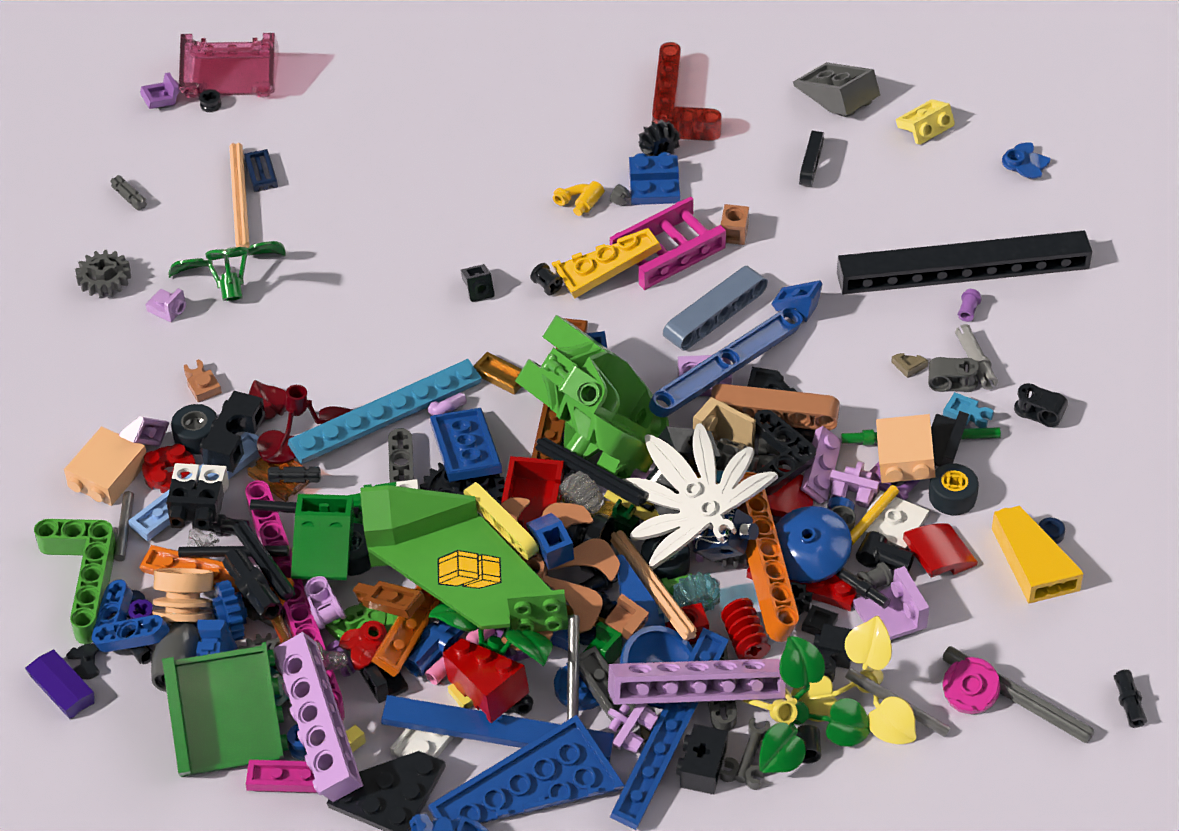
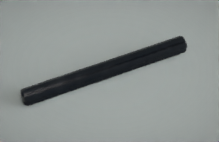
M545 437L539 438L536 441L537 445L535 448L543 455L553 460L564 461L565 467L636 506L646 504L647 494L641 489Z

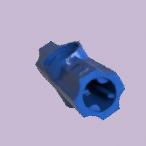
M441 620L438 623H430L423 631L420 642L410 652L404 666L414 676H423L441 656L443 657V652L455 644L465 631L450 626Z

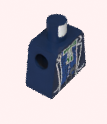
M735 508L726 513L724 517L733 523L737 533L733 534L730 529H724L721 535L725 541L721 543L717 540L713 529L706 528L696 537L693 552L709 561L743 555L746 552L748 540H755L758 537L759 528L757 524L753 523L751 516Z

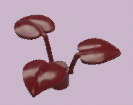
M254 380L249 391V395L263 398L266 414L265 420L272 419L277 414L282 416L284 412H289L285 433L278 430H270L261 434L257 440L259 455L264 461L271 464H285L296 459L288 445V440L294 437L290 436L293 416L302 415L308 408L315 423L323 424L352 411V409L329 406L321 409L317 416L312 406V400H307V389L302 385H291L285 391Z

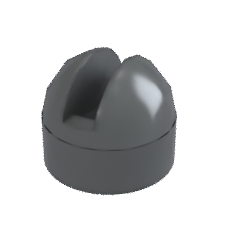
M618 184L612 191L609 201L617 205H625L627 201L624 198L630 199V192L626 187Z

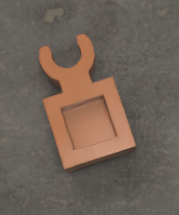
M196 360V369H190L187 364L184 365L188 387L197 402L222 393L221 386L212 371H204L201 360Z

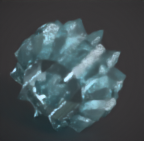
M699 571L695 575L688 574L686 578H679V583L673 586V598L680 607L702 603L703 609L706 612L714 610V605L720 603L719 584L715 578L711 577L710 573L702 575Z

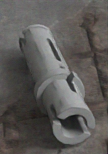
M968 324L960 325L964 334L961 333L959 328H956L955 334L968 358L977 361L979 370L976 375L981 381L982 387L985 390L992 389L993 387L989 380L992 381L994 386L998 384V379L991 369L992 363L988 357L984 356L971 331V327Z

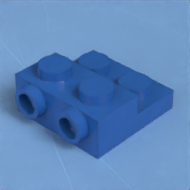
M663 152L658 156H647L644 153H638L634 157H629L631 205L674 204L680 201L678 155Z

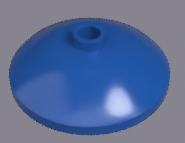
M819 506L801 507L784 515L775 525L788 577L793 581L817 583L827 580L836 575L845 566L852 550L850 530L846 522L830 509ZM808 533L812 534L811 538H803Z
M658 625L647 626L639 629L628 638L621 652L620 664L686 662L693 647L678 632L671 628ZM648 703L649 706L663 709L666 704Z

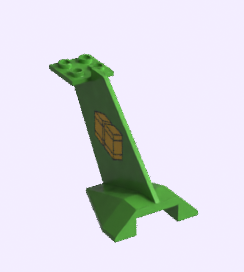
M390 485L360 488L364 534L371 567L389 565L482 630L510 627V621L512 630H520L521 632L524 630L542 632L568 629L565 590H551L478 513L475 496Z

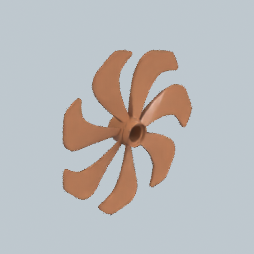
M517 497L509 498L501 506L518 521L519 515L530 504V500ZM553 503L542 514V516L553 513L562 521L565 529L576 524L593 523L588 510L578 504ZM596 538L574 547V560L552 568L558 569L571 566L594 567L602 571L609 581H613L619 571L620 562L611 546L605 540ZM505 540L532 570H539L536 574L553 590H565L566 602L572 608L574 615L580 616V633L591 630L602 610L603 601L600 594L590 588L549 577L548 568L540 552L526 560ZM542 631L537 633L547 637L550 640L553 636L554 631ZM506 636L501 639L504 644L508 641ZM511 644V649L521 651L519 648Z

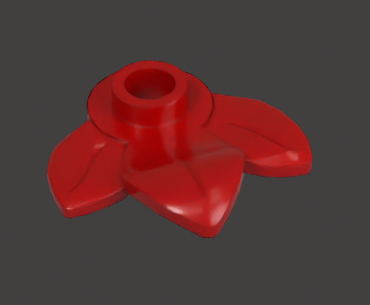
M371 620L365 622L360 628L350 629L342 635L338 646L345 650H351L350 657L354 670L363 669L372 663L371 660L386 637L387 630L382 623ZM370 630L377 631L378 635L373 637L370 636L368 632Z

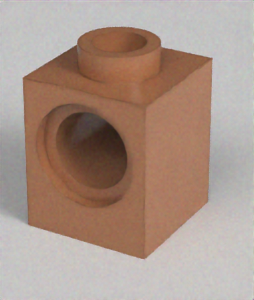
M724 205L720 225L726 230V243L745 245L749 225L748 206Z

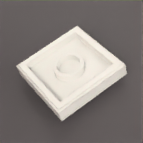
M879 491L866 513L885 493L884 491ZM895 497L862 536L865 537L870 531L879 532L887 538L889 543L908 550L909 547L903 540L904 532L923 526L929 517V510Z

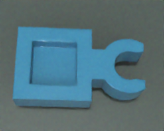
M954 392L943 410V416L956 420L959 411L969 414L966 426L972 421L978 428H987V419L992 420L994 411L987 407L978 408L979 401Z

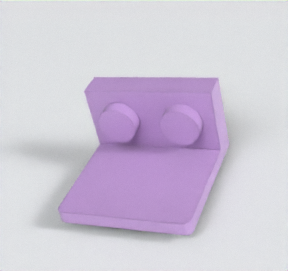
M905 566L894 570V579L891 582L890 588L879 591L890 599V604L887 608L884 609L872 600H866L863 597L853 600V606L862 622L865 623L871 618L879 616L885 624L891 640L927 628L929 606Z

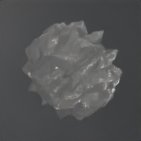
M581 471L573 473L560 484V494L564 498L565 503L582 505L589 509L592 515L604 505V497L599 490L600 487L586 473L584 474Z

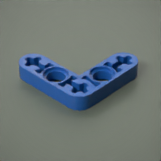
M124 580L111 582L103 594L92 633L93 643L102 652L156 644L169 632V626L159 615L126 620L133 591ZM117 612L113 618L107 620L111 614ZM136 629L131 636L125 638L130 631Z

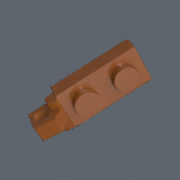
M378 581L375 586L359 582L353 589L358 598L357 601L363 603V606L408 619L412 617L426 600L423 592L383 581Z

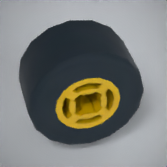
M957 463L945 464L935 470L936 478L930 479L928 493L929 501L933 507L947 515H961L969 512L975 506L979 489L978 477L974 471L965 465Z

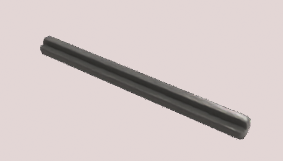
M949 646L943 654V660L950 665L970 657L952 646ZM997 673L1001 686L1000 694L1084 743H1087L1092 738L1094 733L1092 727Z

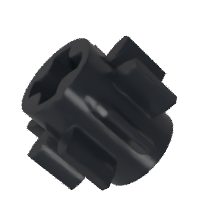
M792 581L790 585L798 614L801 615L804 611L809 612L812 593H806V584L802 585Z

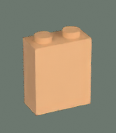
M930 414L876 419L882 483L936 478Z
M101 426L65 467L64 472L68 487L75 492H81L90 496L97 502H104L112 506L142 471L144 455L146 454L145 445L133 443L120 437L118 433Z

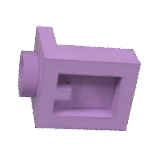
M178 288L172 294L160 289L145 305L148 312L172 322L184 311L186 302L183 290Z

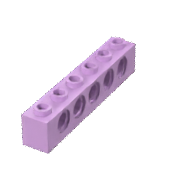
M302 632L274 647L277 657L275 665L283 676L284 683L282 687L292 704L290 712L299 727V731H297L298 738L305 746L307 755H305L306 763L313 771L315 778L313 786L320 796L323 795L334 802L362 787L363 784L317 642Z
M779 659L609 664L608 692L614 704L785 699L786 683L783 682L780 675Z

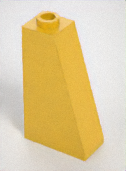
M1021 506L1003 508L994 512L992 531L1028 604L1080 591L1083 579L1082 570Z

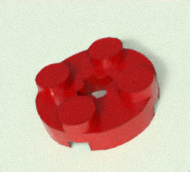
M182 444L165 446L147 452L144 455V463L142 465V473L146 485L151 489L153 487L160 489L161 493L167 492L170 489L173 471L168 472L164 469L173 467L174 470L175 463L196 464L193 455ZM182 472L181 477L185 478L190 472Z

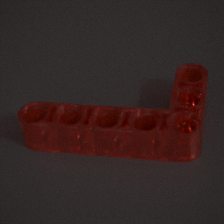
M674 42L662 44L659 50L652 121L656 124L661 119L665 123L670 122L678 131L680 139L717 140L721 136L722 115L720 111L712 108L676 107L681 68V48Z

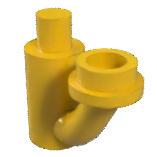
M592 181L590 184H578L566 189L557 188L552 198L557 205L563 206L570 202L571 196L581 194L575 201L576 207L573 209L577 216H581L583 212L588 213L605 190L599 182Z

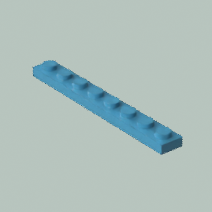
M469 359L463 360L296 435L288 440V445L302 465L427 408L434 401L441 402L480 384L482 378Z

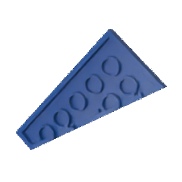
M575 715L428 805V809L435 820L441 817L454 820L464 816L482 824L622 790L625 785L579 717Z

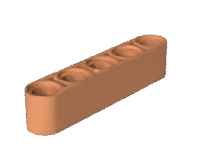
M717 384L711 390L710 397L726 403L741 413L748 414L753 419L758 411L770 410L791 427L816 430L824 426L830 431L835 429L838 424L840 402L834 396L729 384Z

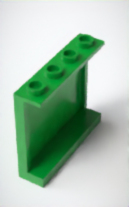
M262 642V646L178 660H175L174 657L162 659L176 761L180 777L248 766L249 760H284L283 752L289 751L286 734L280 735L279 723H284L282 705L276 706L274 695L280 694L278 678H272L270 667L276 666L273 649L267 650L266 642Z

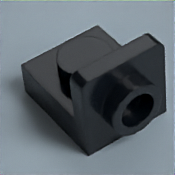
M485 264L460 270L471 302L495 296L491 273Z

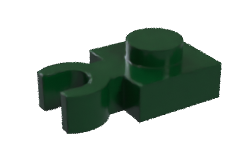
M618 499L610 515L615 520L614 532L621 530L631 539L630 533L640 525V518L634 515L636 511L634 505L631 504L629 508H626L622 505V500Z

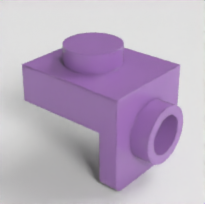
M170 72L164 74L163 83L141 86L140 94L149 109L175 105L177 94L180 92L179 84L174 80Z

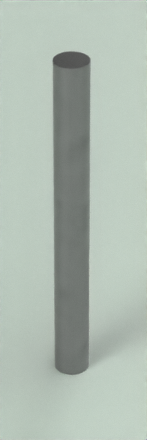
M579 615L568 616L567 720L575 715L579 717Z
M852 668L845 675L846 679L882 700L890 696L899 697ZM909 703L914 712L915 720L943 737L946 736L950 729L949 726Z

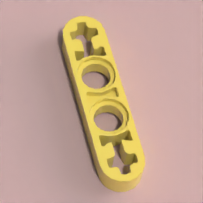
M475 482L464 490V495L475 496L478 513L522 557L528 560L539 552V547L533 537L478 483Z

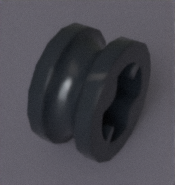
M208 89L200 93V107L203 111L215 112L221 108L220 93L218 91Z

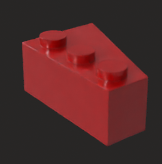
M463 638L443 652L448 681L451 684L453 683L464 697L468 696L473 701L474 707L477 710L481 709L486 714L487 720L490 723L494 722L529 693L525 665Z

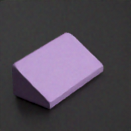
M139 417L126 427L119 436L133 443L161 446L169 422Z

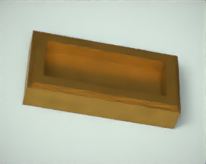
M486 352L474 365L482 379L513 395L522 387L515 382L522 369L489 352Z

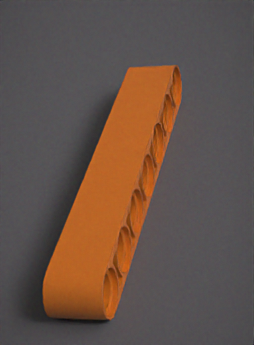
M746 472L739 483L755 475V473ZM763 489L754 497L736 507V509L751 516L753 523L757 524L759 528L758 537L755 540H748L746 555L766 632L772 640L785 642L798 623L799 614L766 491Z

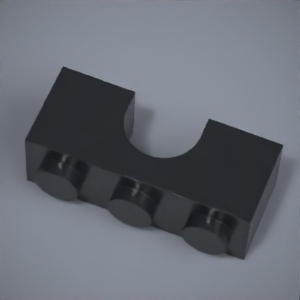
M233 391L230 398L224 401L219 417L213 420L209 434L200 443L199 451L202 453L204 465L226 466L227 471L234 472L244 454L241 436L235 434L239 432L256 433L266 416L263 398Z

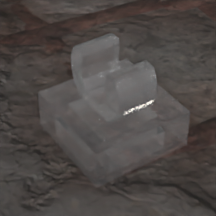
M195 528L189 531L187 547L214 546L220 540L215 533L205 535L202 530Z

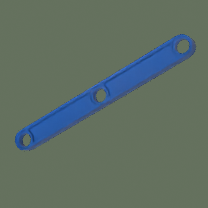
M793 308L781 310L657 390L649 402L650 411L659 417L671 415L794 334L803 321L802 315ZM784 317L792 319L795 324L789 323ZM722 358L731 360L733 364L725 363ZM661 400L668 405V407H662L658 405L656 401Z

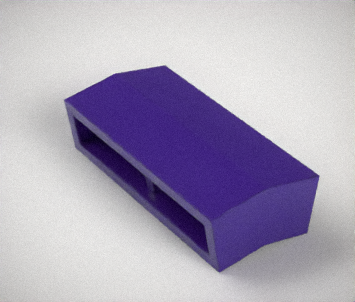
M54 649L39 656L25 667L29 676L70 720L79 712L94 704V691Z

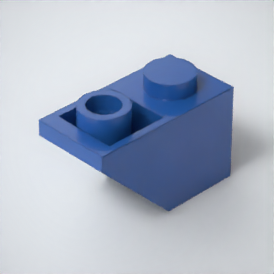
M553 513L526 523L531 536L539 547V552L548 570L574 560L573 542L562 521Z

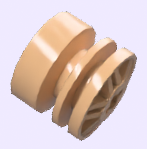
M162 568L154 570L153 588L166 592V596L153 599V604L166 608L153 610V615L161 616L168 623L190 622L195 624L198 620L212 619L211 611L200 609V607L212 606V600L201 598L200 593L213 590V571L193 568Z

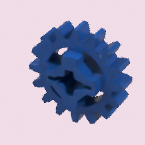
M229 580L215 583L214 594L216 598H212V611L215 619L226 621L235 641L244 639L245 628L243 624L247 623L246 618L248 616L241 593L239 591L235 592Z

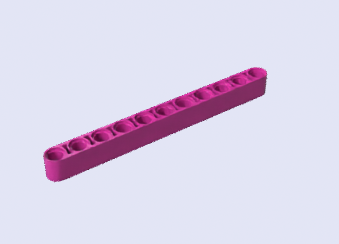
M259 480L249 483L245 488L248 511L258 539L263 546L289 545L278 512L250 510L251 499L274 501L268 484ZM289 545V556H271L287 578H291L292 551ZM292 579L295 596L286 601L282 608L291 637L293 638L304 632L317 642L343 721L345 712L342 694L318 625L311 613V606L304 592L303 582L301 579Z

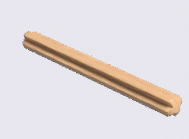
M238 142L237 144L232 143L230 145L236 247L249 248L243 146Z
M621 530L613 532L611 534V543L619 554L625 557L680 636L686 641L694 639L696 637V627L626 534Z

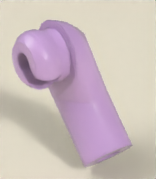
M458 393L440 403L434 401L428 406V412L431 415L450 413L466 404V396L463 393Z

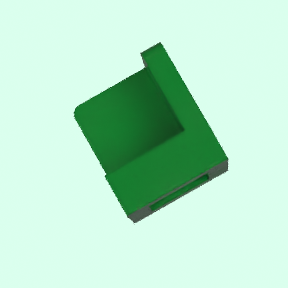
M599 621L596 625V638L584 651L596 646L608 665L613 664L621 656L622 634Z

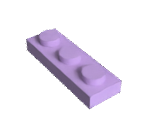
M824 426L819 427L815 431L812 442L816 448L815 460L812 466L805 470L800 489L819 504L828 499L831 486L830 475L832 470H835L842 442L840 438Z

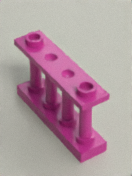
M691 196L610 237V245L617 243L619 238L649 228L654 236L665 231L679 245L667 251L660 244L662 249L656 252L659 257L651 261L643 259L636 263L639 267V285L644 290L726 248V230L721 225L707 230L693 216L694 199ZM685 221L699 236L692 240H687L674 226Z

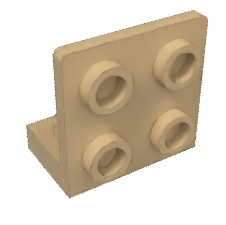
M710 397L694 415L693 429H695L698 423H701L706 431L712 432L714 440L720 441L721 438H727L731 441L743 443L754 450L756 421L748 414L741 413L726 403Z

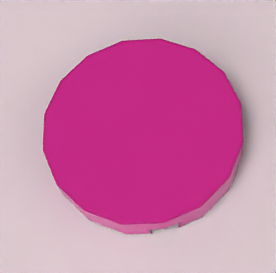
M975 657L965 658V660L953 663L946 671L942 683L945 698L951 707L966 714L982 713L991 708L998 699L1001 689L999 676L994 667L987 661Z

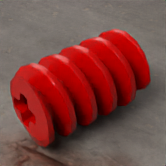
M749 598L736 599L724 607L721 612V619L725 624V629L732 641L735 653L740 660L761 659L768 654L771 645L767 643L768 637L764 633L765 630L760 625L761 621L757 616V611L753 607L754 604Z

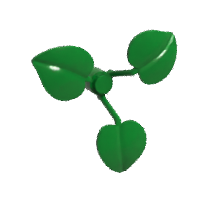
M268 241L250 245L249 248L230 247L225 250L214 249L206 252L205 256L208 260L196 258L173 263L168 275L170 278L188 269L208 266L217 283V288H221L222 300H238L243 298L241 285H244L243 276L247 256L266 253L285 256V247L278 241ZM242 256L239 277H237L236 272H231L229 258ZM224 258L226 273L222 274V279H220L212 260Z
M444 603L436 606L429 614V617L440 619L446 624L463 631L470 632L478 629V645L502 656L513 644L544 667L553 649L552 642L535 631L524 630L521 632L520 630H511V621L510 627L505 628L501 638L490 636L484 641V630ZM506 636L508 641L504 645L501 639Z
M788 636L786 647L780 659L779 670L783 682L789 687L802 688L795 696H792L797 699V704L795 705L797 716L789 725L779 722L771 726L766 732L759 756V768L762 773L790 772L798 768L803 762L805 744L800 737L796 736L798 729L794 724H803L807 719L829 722L826 729L827 738L832 743L845 747L861 743L871 731L865 709L854 699L841 698L834 702L830 709V717L811 714L807 705L798 701L810 689V683H817L822 680L825 672V663L822 654L812 643L803 638Z

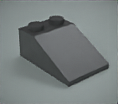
M826 62L793 81L796 88L829 112L841 114L842 116L854 114L856 109L871 104L873 99L880 96L875 71L869 68Z

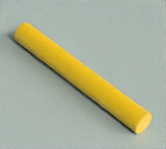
M891 485L850 531L852 545L897 496L899 489L896 486Z

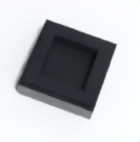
M812 604L802 624L801 631L816 635V633L821 634L824 624L835 626L838 620V613Z

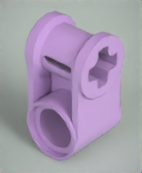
M317 576L308 580L305 584L304 592L311 606V613L320 630L325 629V625L339 618L345 619V612L327 579Z

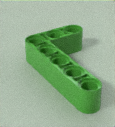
M43 519L34 527L40 552L47 555L83 556L70 621L76 641L81 644H90L93 642L92 633L103 594L111 578L116 546L113 527L110 522L105 520Z

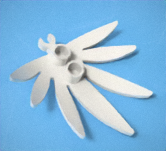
M701 423L696 425L693 434V452L701 478H697L687 461L672 446L655 436L647 434L644 438L654 463L679 494L647 479L625 478L622 480L646 492L647 502L678 510L680 513L664 514L650 518L638 525L630 533L632 541H638L672 532L654 551L649 561V566L652 570L683 549L706 528L713 529L717 540L723 543L725 540L721 532L724 529H730L733 534L737 533L733 523L725 519L724 515L761 492L778 479V476L775 472H763L750 476L739 483L755 453L752 447H746L729 461L723 472L721 482L716 484L714 450L710 437Z

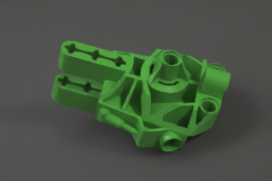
M555 315L542 337L558 349L553 347L542 365L528 359L515 382L547 405L557 414L556 417L565 420L564 448L586 460L599 451H603L597 466L620 479L630 478L635 469L647 473L654 461L647 449L644 437L649 434L658 438L666 426H669L668 417H659L650 411L649 402L653 394L628 362L608 350L566 319Z

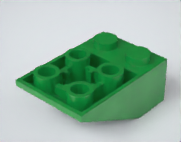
M298 494L294 521L291 579H311L322 576L327 580H347L355 519L353 495Z

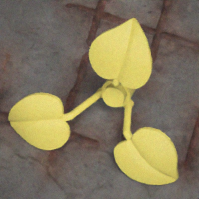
M875 616L849 632L845 640V650L848 657L854 663H863V670L860 673L880 685L883 681L881 669L891 660L892 644L882 619L879 616ZM823 676L821 681L810 683V689L798 701L807 705L809 713L830 717L831 706L837 701L834 696H838L856 686L864 693L870 692L853 682L833 691L831 679ZM793 688L791 696H795L802 688ZM874 695L873 703L876 709L868 714L871 732L882 741L892 744H906L917 739L915 715L909 703L900 697L890 696L885 698L880 704L879 698ZM809 719V720L815 721V722H823V721H821V720Z

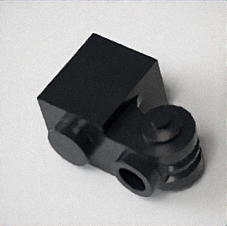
M824 624L821 634L816 633L813 645L823 656L825 663L824 676L829 677L833 682L836 667L850 669L852 660L846 653L845 640L852 629Z

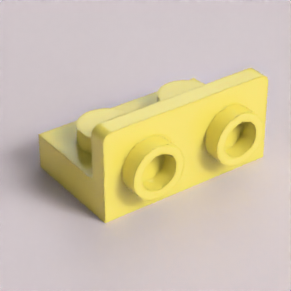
M933 99L896 119L897 127L913 132L915 143L919 145L955 125L950 104Z

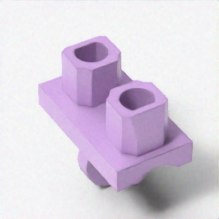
M858 461L856 468L846 466L845 473L832 470L830 475L831 498H846L848 491L857 493L855 504L860 507L869 508L880 491L879 482L871 480L873 473L865 471L864 462Z
M648 703L636 704L628 718L625 717L630 710L628 705L622 704L618 712L610 708L607 714L613 720L608 728L616 732L619 725L623 724V727L612 742L613 746L619 750L624 748L637 754L644 739L632 731L637 723L651 731L659 717L648 708Z

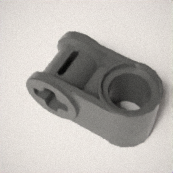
M933 358L929 362L928 385L932 390L938 392H971L978 386L976 374L978 373L979 365L972 358ZM966 365H968V372H965ZM965 378H968L967 385H965Z

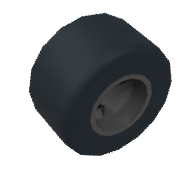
M191 404L179 409L171 420L175 444L184 445L185 449L191 454H202L199 451L200 443L209 434L213 420L218 418L216 412L203 404Z

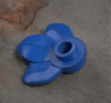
M1027 142L1017 144L1013 149L1007 150L1002 157V164L1005 168L1017 171L1024 177L1040 178L1042 177L1041 170L1048 166L1050 158L1034 153L1033 143Z

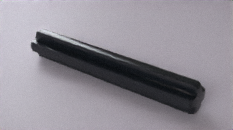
M243 520L235 523L233 526L235 535L283 601L293 598L295 596L293 586L248 523Z

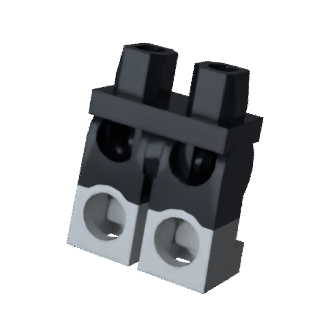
M175 463L169 496L166 501L170 526L172 528H182L185 526L186 521H193L198 529L209 530L212 523H218L224 493L227 492L229 487L226 466L202 465L200 472L199 464ZM182 472L193 474L189 479L181 477ZM216 473L219 475V478L208 480V474Z

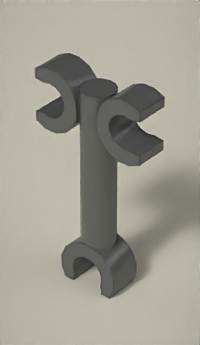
M752 717L748 725L750 738L740 765L734 758L726 757L724 767L730 768L732 771L721 770L720 779L725 782L735 780L740 783L746 782L750 789L759 790L760 780L752 777L759 776L763 778L764 773L760 772L759 765H751L760 741L764 739V731H768L770 728V722H766L763 729L755 728L756 718Z

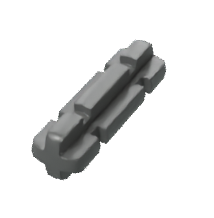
M117 175L111 179V187L136 210L146 207V198L138 194L139 192L122 176Z

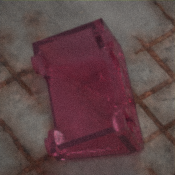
M263 33L261 41H258V38H253V42H207L206 38H201V42L193 40V34H180V91L188 98H198L201 92L208 89L216 90L220 95L269 97L270 94L275 92L279 45L275 33Z

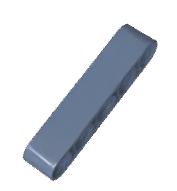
M749 266L740 268L672 318L665 325L662 333L663 336L681 350L689 349L758 298L765 291L768 280Z

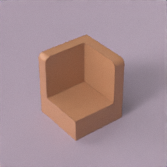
M621 594L618 597L616 607L606 618L605 624L620 632L622 637L628 640L631 635L644 627L648 621L649 612L624 594Z

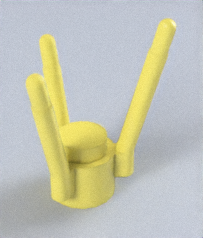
M785 688L786 700L778 699L772 704L759 700H742L750 705L769 710L771 718L776 722H784L789 725L797 716V708L795 706L797 699L791 696L787 688Z

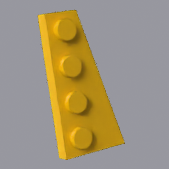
M647 228L619 238L616 244H602L595 247L596 251L582 255L580 252L572 255L571 260L563 263L558 260L551 264L556 273L563 278V283L575 299L662 248L658 240Z

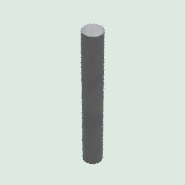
M126 491L123 494L114 553L116 561L125 560L130 527L128 520L131 519L134 493L131 491Z

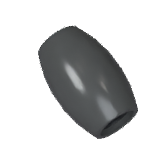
M173 622L169 626L168 634L156 644L151 660V680L157 689L167 692L162 659L174 657L175 660L197 656L198 641H201L198 628L190 622Z

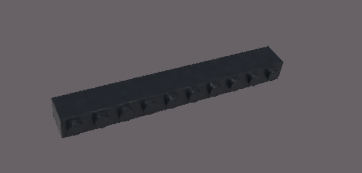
M1083 230L838 255L837 276L843 295L1086 270L1090 268L1092 249L1086 231Z

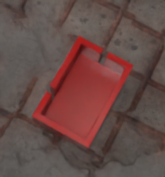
M510 456L501 504L507 499L514 497L530 500V504L521 512L517 521L529 534L526 523L542 517L544 510L549 505L560 503L565 482L564 461Z

